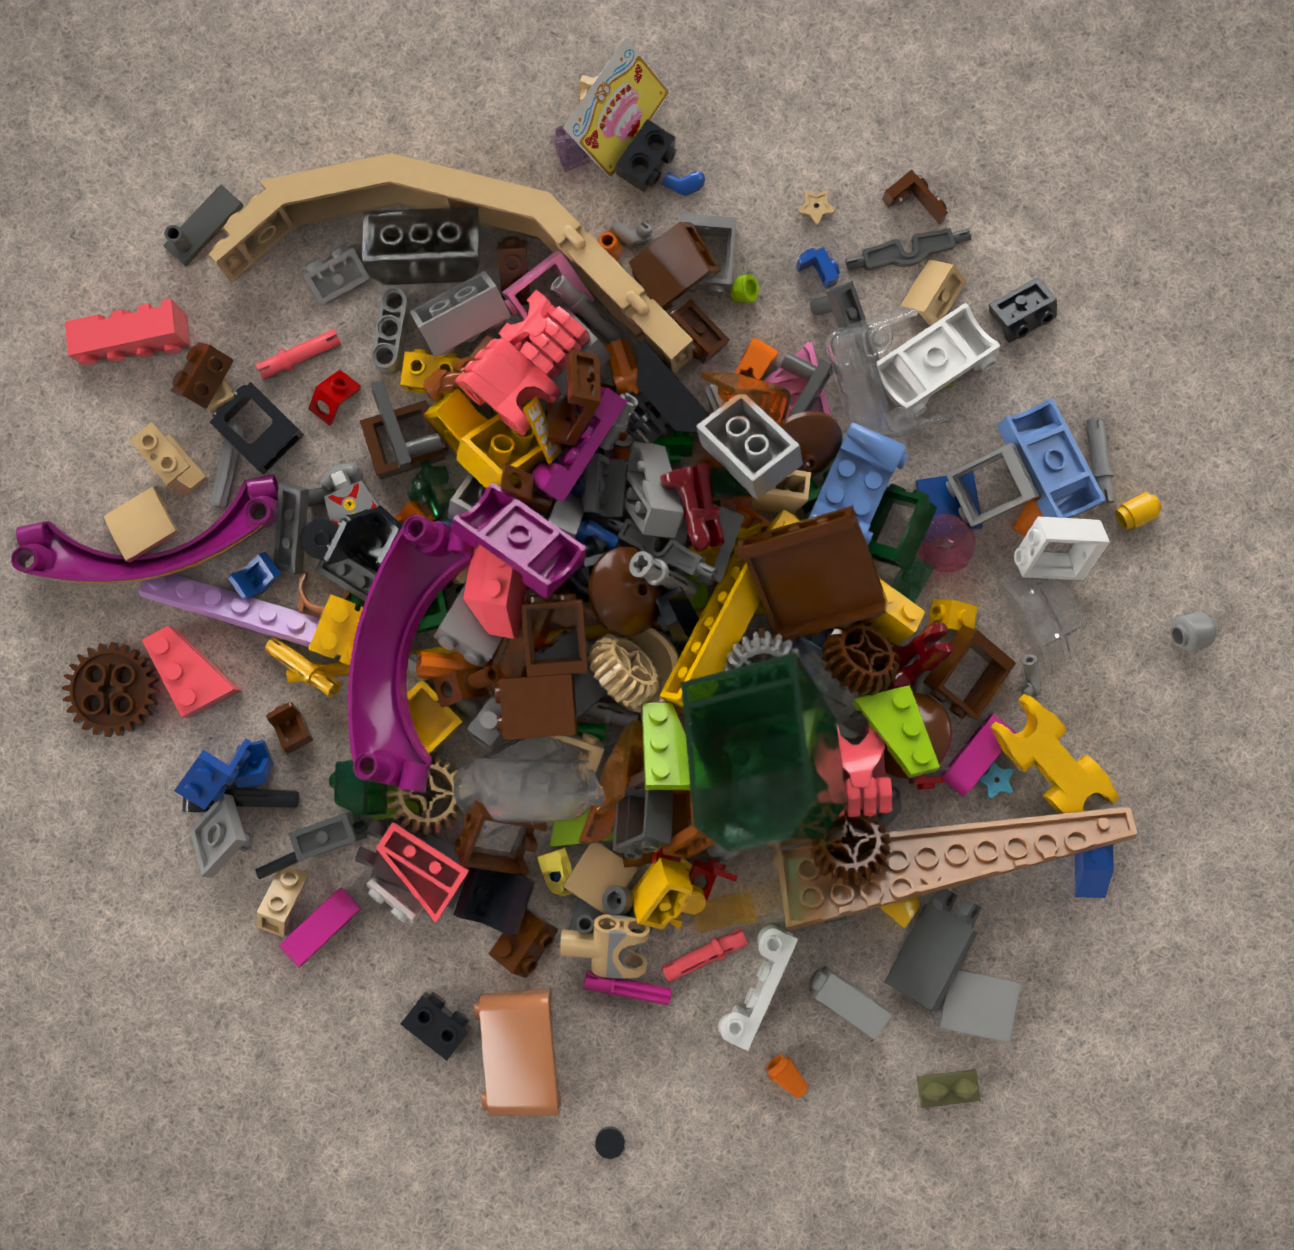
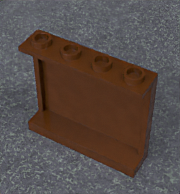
M853 505L739 540L736 553L740 561H746L773 629L772 639L780 634L782 642L787 640L793 642L800 636L808 634L816 636L825 632L826 629L837 626L838 628H845L852 625L855 621L863 619L875 620L886 613L888 600Z

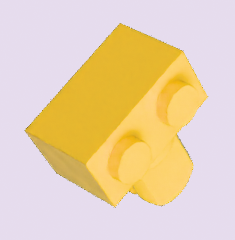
M661 857L632 895L638 924L662 930L672 918L676 919L681 912L695 915L706 906L702 887L691 884L686 865Z

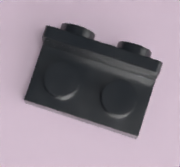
M1037 277L990 303L989 312L1005 329V339L1008 343H1011L1016 339L1025 337L1029 332L1041 325L1050 323L1057 316V298Z

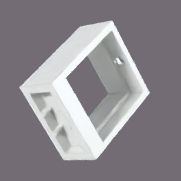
M1038 516L1019 548L1016 549L1014 560L1016 565H1018L1021 576L1024 578L1084 580L1110 541L1101 520ZM1049 542L1074 543L1068 553L1043 552Z

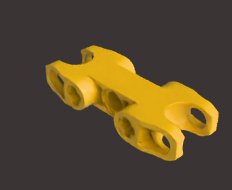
M1023 694L1018 699L1020 706L1027 715V722L1023 730L1013 734L1007 727L996 721L990 726L1001 750L1021 771L1026 772L1034 765L1052 785L1043 794V797L1057 813L1084 811V802L1093 793H1098L1113 805L1120 799L1109 776L1091 757L1084 754L1076 761L1058 740L1067 733V728L1054 713L1044 708L1031 696Z

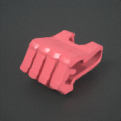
M535 290L526 300L530 303L527 318L513 325L506 323L498 334L509 341L532 364L553 380L557 377L560 370L562 371L567 367L569 351L571 349L580 351L581 346L589 340L590 335L569 313L560 306L556 308L551 305L544 295Z
M494 338L491 340L486 349L480 350L475 355L476 361L472 360L465 366L464 370L467 373H461L455 380L479 406L484 402L488 403L500 414L502 421L520 435H524L531 428L526 415L523 413L524 403L536 396L538 399L554 403L561 394L558 386L552 379L539 370L504 338Z
M833 722L825 723L823 727L826 791L831 815L836 817L843 816L844 810H846L848 817L860 816V809H862L865 816L876 815V808L879 809L880 813L892 812L891 778L885 777V742L877 732L874 733L867 724L864 740L858 745H851L840 736L838 724Z

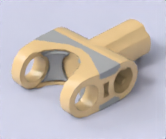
M601 915L594 920L593 932L581 933L575 930H562L560 956L591 958V971L599 977L636 978L646 972L647 959L642 954L635 953V951L625 947L646 942L650 936L649 926L638 924L637 918L621 915ZM640 929L643 933L636 934L630 930ZM630 963H638V964H640L641 966H640V967H637V968H633V967H629L628 964H630Z

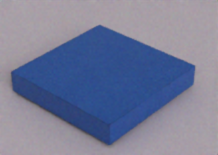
M974 472L962 477V480L980 516ZM947 475L916 480L917 490L929 495L928 500L937 507L925 537L983 528V523L971 527L969 523L965 524L958 511L961 505L957 497L953 498L947 489L946 482L949 481Z

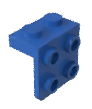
M245 738L227 764L202 750L174 791L204 810L212 800L217 803L227 789L224 784L230 786L238 775L239 770L236 768V765L241 767L251 752L246 749L251 741Z

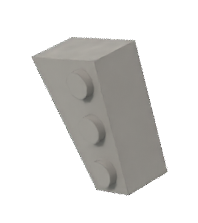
M633 441L627 458L628 471L625 507L642 534L675 539L678 528L682 526L684 521V511L678 490L676 488L664 487L660 480L661 475L672 471L666 448L661 445Z

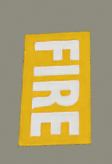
M536 396L523 410L547 462L550 464L562 450L558 442L547 440L546 415Z

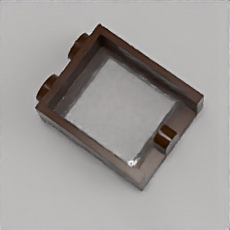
M475 800L471 811L466 813L465 826L461 836L456 838L454 850L458 855L461 865L464 867L527 876L529 870L523 859L525 851L536 852L538 843L533 832L535 829L546 832L548 826L539 810L532 812L479 803L478 800Z

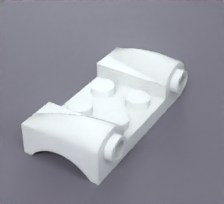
M964 303L874 363L871 375L905 418L910 416L917 418L927 409L925 405L929 397L972 368L975 371L980 369L987 371L997 362L996 357L1001 345L984 332L973 316L968 304Z
M773 924L766 925L759 932V952L768 961L762 960L756 976L759 981L755 989L750 987L745 997L744 1004H746V1009L735 1005L732 1013L725 1014L719 1020L718 1030L725 1041L746 1051L749 1050L798 941L797 938L793 937V933L786 932V930Z

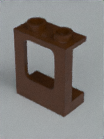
M571 349L567 355L568 392L566 395L560 394L554 403L546 401L547 440L575 446L601 403L600 365L598 355ZM576 406H584V409L582 410L581 414L576 420Z

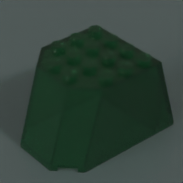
M791 653L681 682L694 827L727 852L769 851L823 839L848 803L836 718L796 653Z

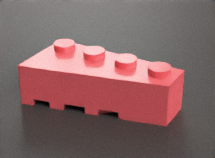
M172 299L161 300V307H151V304L148 303L139 305L138 312L121 309L112 311L110 318L106 319L103 315H93L66 321L65 330L68 356L81 365H92L97 363V359L107 358L109 361L125 360V356L134 354L137 357L145 358L153 356L154 352L164 351L168 354L180 353L182 348L190 347L187 314Z

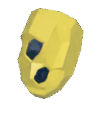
M566 847L538 856L540 869L548 889L562 897L572 894L563 887L573 871Z

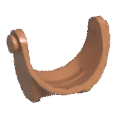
M303 571L298 577L300 582L299 612L320 618L324 607L314 605L309 601L305 591L308 572ZM345 589L342 599L348 600L349 597H352V593Z

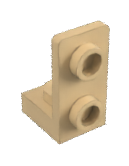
M583 733L582 737L579 735L550 736L586 749L585 752H580L576 768H578L577 772L581 779L592 782L605 750L601 743L598 742L599 738L587 733Z
M289 866L276 873L256 912L257 928L281 937L285 936L289 928V914L308 878L307 872Z

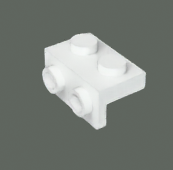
M372 878L366 883L367 888L370 889L367 894L379 904L385 901L393 907L391 913L403 923L407 919L413 923L424 910V907L409 891L376 878Z

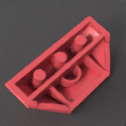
M479 545L476 549H473L463 600L488 634L517 639L522 616L521 605L525 601L527 585L523 583V575Z

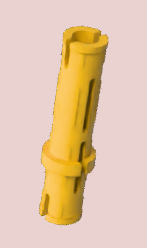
M273 637V641L270 639L266 644L265 652L300 675L307 685L318 688L329 698H333L334 694L337 695L340 691L341 682L323 671L324 668L318 663L313 664L279 638Z

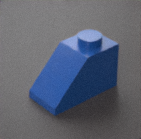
M1113 845L1075 855V897H1106L1114 870Z

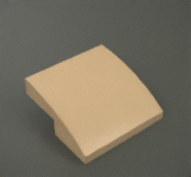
M153 486L104 516L113 539L124 559L129 563L179 533L168 514L167 507Z

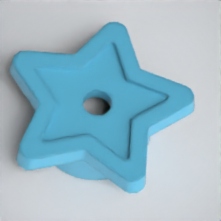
M995 762L990 765L988 771L978 780L987 787L988 798H993L999 792L1009 794L1013 792L1009 780L1014 770L1012 768L1001 769ZM996 777L999 778V782H998V783H996V782L994 781V779H995Z

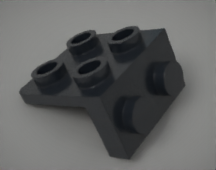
M382 506L345 515L337 525L338 530L334 538L326 547L327 552L323 561L327 565H331L356 557L363 564L378 572L383 559L403 524Z
M469 867L470 871L466 876L453 915L461 919L483 923L506 935L516 936L534 888V881L520 874Z

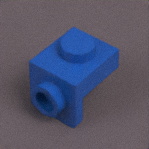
M824 247L815 250V248L808 249L799 256L800 259H798L796 265L798 272L814 265L825 289L837 284L840 274L839 266L835 259L829 258Z
M263 552L255 556L242 570L231 573L228 578L241 598L245 600L264 593L282 574L269 555Z
M264 740L250 742L246 750L251 753L244 764L239 767V773L234 779L238 788L246 786L258 787L266 783L274 763Z

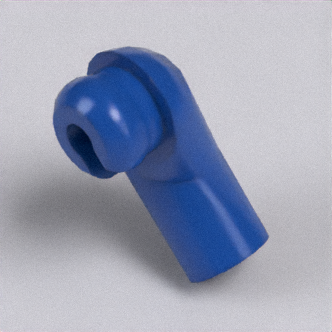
M694 171L685 177L679 178L667 172L662 185L680 195L687 196L699 191L704 186L705 175L701 171Z

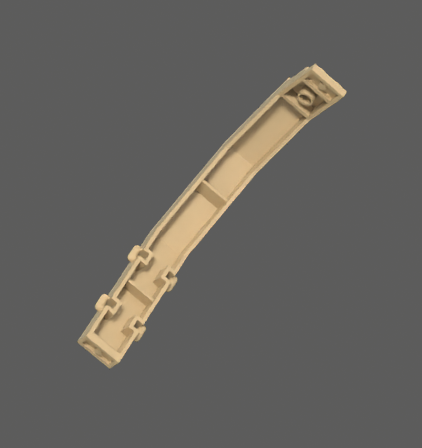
M393 153L260 180L259 182L264 191L253 196L243 210L229 217L227 223L223 226L229 236L217 242L213 250L208 254L232 283L296 226L395 205H404L539 239L551 253L555 251L562 252L588 291L624 328L627 327L632 332L633 337L639 344L645 339L674 374L693 357V339L653 298L651 300L648 298L645 290L589 233L586 234L581 229V224L549 192Z

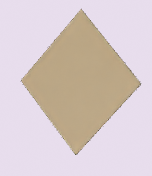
M596 842L588 846L563 887L607 915L608 913H606L602 905V897L606 889L614 885L627 887L638 869L634 866L624 868L621 857Z

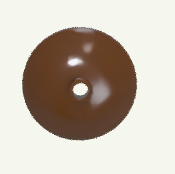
M806 411L789 416L778 423L800 445L803 465L796 470L811 472L810 478L824 471L833 462L842 444V431L833 417L819 411Z
M618 547L603 554L592 569L588 585L590 605L597 620L607 630L621 636L638 635L648 630L661 613L655 598L664 595V586L651 585L646 582L645 578H637L631 574L629 568L630 561L637 552H640L639 549L633 547Z
M912 692L936 758L940 764L951 744L952 726L950 718L938 701L926 694ZM885 743L884 763L887 774L901 779H914L926 775L923 774L909 778L887 750L888 746Z

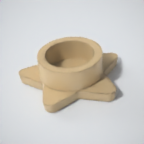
M806 190L804 192L805 204L798 210L799 214L807 215L811 218L815 225L820 223L824 215L835 212V209L827 202V190L818 194ZM814 204H818L819 208H815Z

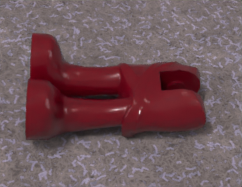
M709 463L681 468L660 476L664 487L676 488L681 495L685 512L684 517L688 526V536L697 552L704 551L709 546L711 548L719 547L725 543L723 529L719 520L720 508L713 505ZM697 496H698V499H699V503H700L701 509H699V506H698Z
M933 622L927 625L907 645L895 647L894 653L900 656L897 662L900 667L895 680L887 687L889 690L908 685L912 689L917 679L925 671L935 669L940 662L945 660L954 651L950 642L937 645L935 643L948 634L947 626L944 623ZM919 654L920 658L918 660H916L909 666L905 667L915 656Z

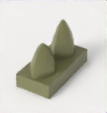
M975 1069L916 1076L921 1108L981 1101L977 1071Z

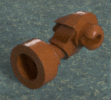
M466 356L454 364L452 372H447L445 369L441 370V368L433 372L426 378L423 384L428 397L438 401L443 398V393L459 388V385L455 382L456 378L463 372L467 373L464 370L465 366L472 360L476 361V359Z

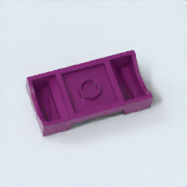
M600 387L601 403L575 446H572V448L568 446L559 459L562 464H548V462L543 461L536 464L530 474L534 475L533 488L552 500L555 498L562 503L564 502L626 405L627 401L609 388ZM577 405V410L581 414L584 406Z
M493 482L470 510L453 518L454 534L475 549L479 545L483 546L523 575V583L546 599L585 561L586 547L511 494L502 491L501 487Z

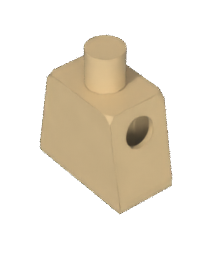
M795 470L758 500L752 496L753 508L771 513H781L785 509L789 513L794 514L808 501L811 472Z

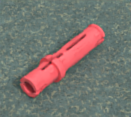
M332 328L330 331L286 351L284 349L279 350V354L256 363V367L259 371H262L260 372L262 379L266 380L286 369L289 372L293 370V366L342 344L339 338L336 337L338 335L335 329Z
M738 928L719 939L715 937L705 946L662 965V969L668 982L671 983L718 959L721 961L726 959V955L748 946L749 943L742 929Z

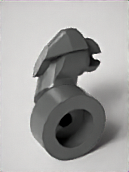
M616 885L607 888L602 897V905L606 913L636 918L633 896L630 890ZM640 929L630 930L636 934L643 933Z

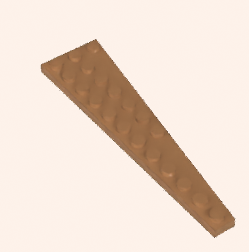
M1131 806L886 832L885 834H889L891 838L888 844L891 847V854L886 856L888 864L881 866L882 872L880 875L872 873V880L870 882L861 877V884L859 886L855 884L854 879H849L848 885L845 886L841 877L836 882H833L831 880L832 873L823 876L821 873L822 867H816L814 864L816 857L811 856L810 849L813 846L810 842L794 849H776L785 929L788 932L1135 839L1137 830ZM847 837V844L854 855V847L850 843L849 837ZM874 849L868 850V853L859 856L858 861L862 862L867 859ZM835 858V859H837L838 861H841V862H844V863H848V862H847L845 859H843V858Z

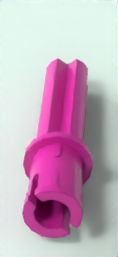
M586 971L583 990L606 993L611 998L612 995L662 1005L669 1004L672 994L671 989L668 987L623 978L599 977L590 971Z

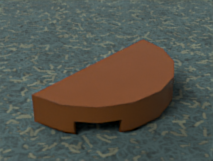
M600 786L578 841L580 843L592 844L600 842L609 836L615 827L616 802L611 794Z

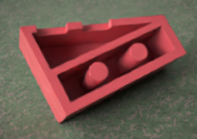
M166 626L142 639L181 717L192 718L242 691L177 628Z
M392 822L376 847L435 923L470 871L394 822Z

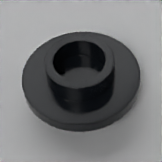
M316 519L305 526L301 535V542L308 555L315 559L323 560L327 552L326 547L338 530L337 525L333 521Z

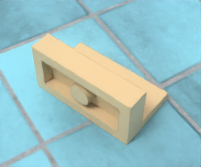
M928 260L900 307L907 311L919 313L931 326L946 316L967 280L954 264Z

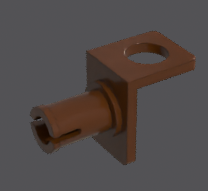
M505 464L502 469L501 490L511 494L532 510L539 512V514H547L550 510L552 499L533 491L534 475L510 464ZM511 474L516 475L520 479V482L512 486L509 480Z
M481 666L456 670L434 679V685L440 706L447 707L462 700L490 695L489 685L498 683L500 676L494 666H487L485 668ZM445 682H449L452 687V696L450 698L444 693Z

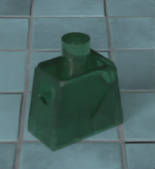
M353 760L337 762L335 772L329 777V784L334 788L335 804L360 816L387 814L388 785L358 778L353 770Z

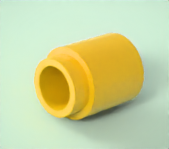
M1144 492L1122 503L1120 508L1115 511V516L1124 530H1135L1160 516L1159 510H1161L1162 506L1157 496Z

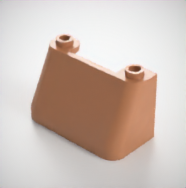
M551 987L480 994L479 1002H474L475 1020H480L486 1085V1092L481 1094L483 1111L488 1110L489 1116H556L560 1114L561 1095L560 1091H557L559 1083L556 1072L552 1026L553 1015L550 1013L552 1003Z

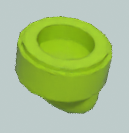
M751 274L738 276L730 292L732 301L742 304L755 302L759 295L758 281Z

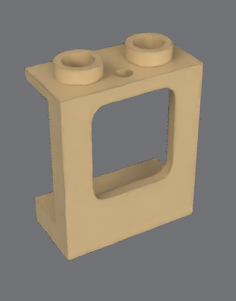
M153 422L149 423L129 440L164 483L184 496H187L208 479L174 437L170 434L165 437Z

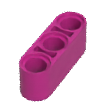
M993 713L984 720L986 724L983 727L980 725L966 742L968 746L965 749L962 748L948 766L950 768L947 772L944 770L940 777H943V781L962 797L973 788L1002 752L990 726L996 721L1007 727L1013 734L1016 733Z
M341 887L298 926L279 947L300 968L309 960L308 958L311 955H314L330 940V937L333 934L335 935L362 908Z

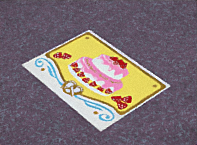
M625 37L563 128L611 180L616 173V164L645 121L653 119L671 91Z

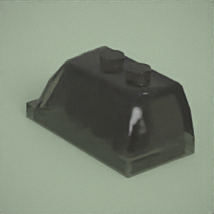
M478 207L363 211L362 262L364 268L372 278L383 285L464 282L474 277L480 263Z

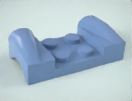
M1053 398L1020 414L1009 415L996 425L1006 445L1015 443L1041 497L1036 501V504L1043 517L1072 518L1095 508L1106 500Z
M852 422L808 519L853 505L868 546L873 535L872 532L868 531L871 520L896 468L901 470L909 454L904 452L906 445Z

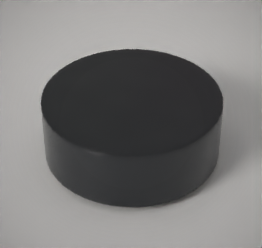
M615 1127L601 1129L595 1140L598 1154L606 1159H614L621 1155L625 1147L623 1133Z

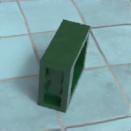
M890 484L889 487H886L868 530L873 533L868 544L873 560L910 570L937 510V507L928 500L929 495L919 490H913L912 493L907 492L896 484ZM893 503L914 508L897 548L876 542Z

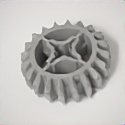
M755 631L753 633V640L744 636L742 638L743 645L734 643V652L727 653L729 663L724 666V671L726 672L724 679L726 683H730V693H736L738 702L746 698V705L748 707L756 702L760 710L764 703H768L769 707L773 709L775 701L784 705L785 696L793 699L795 695L793 689H800V679L804 677V671L801 669L804 666L803 659L798 658L800 656L799 650L792 648L790 640L782 643V636L780 634L771 639L770 632L768 631L764 634L765 638H759V634ZM782 660L788 667L784 678L780 677L779 671H777ZM743 663H746L751 671L747 680L740 674V668Z

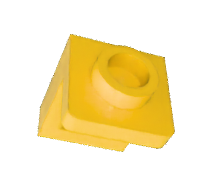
M933 599L928 625L933 622L944 623L948 630L958 632L961 626L974 629L978 606L953 599Z

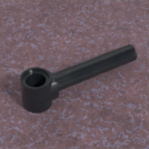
M226 789L224 794L234 797L237 807L297 808L300 800L299 792L295 790ZM183 797L182 811L207 812L215 801L212 800L204 810Z

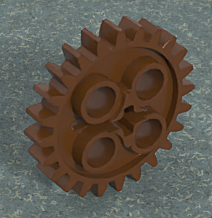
M111 642L109 649L106 644H98V652L94 648H87L89 657L77 655L80 664L70 663L69 665L75 672L73 675H64L66 679L71 681L70 685L62 686L63 690L70 691V695L63 698V701L72 703V706L66 711L67 713H77L73 719L74 723L84 721L83 730H90L93 727V735H100L104 731L105 737H112L114 731L117 736H124V727L129 732H134V722L139 725L145 724L142 718L143 714L153 715L151 710L148 709L149 705H158V702L152 699V695L160 693V690L154 689L152 684L160 680L150 676L156 670L155 667H145L149 661L148 657L143 656L138 659L140 650L133 649L129 653V645L123 644L119 649L118 643ZM112 664L115 665V668L113 669V671L111 670V665H112ZM100 667L103 675L100 681L95 682L93 673L95 669ZM129 668L132 677L129 682L124 683L122 673ZM107 687H115V692L107 693ZM98 696L101 705L97 711H94L91 707V702L93 698ZM127 697L130 701V707L126 712H122L120 702L123 698ZM111 709L112 714L109 716L108 711Z

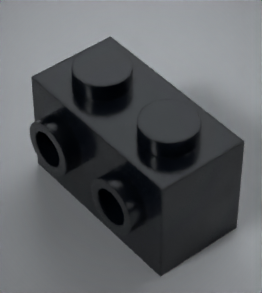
M425 992L400 1025L447 1061L472 1027L468 1025L469 1019L457 1010L452 1013L444 1006L446 1001L434 992L431 995Z

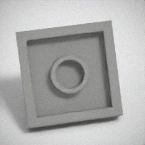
M223 794L219 801L215 802L190 830L201 874L203 877L213 878L238 850L247 851V848L251 847L253 841L252 835L243 831L234 797Z

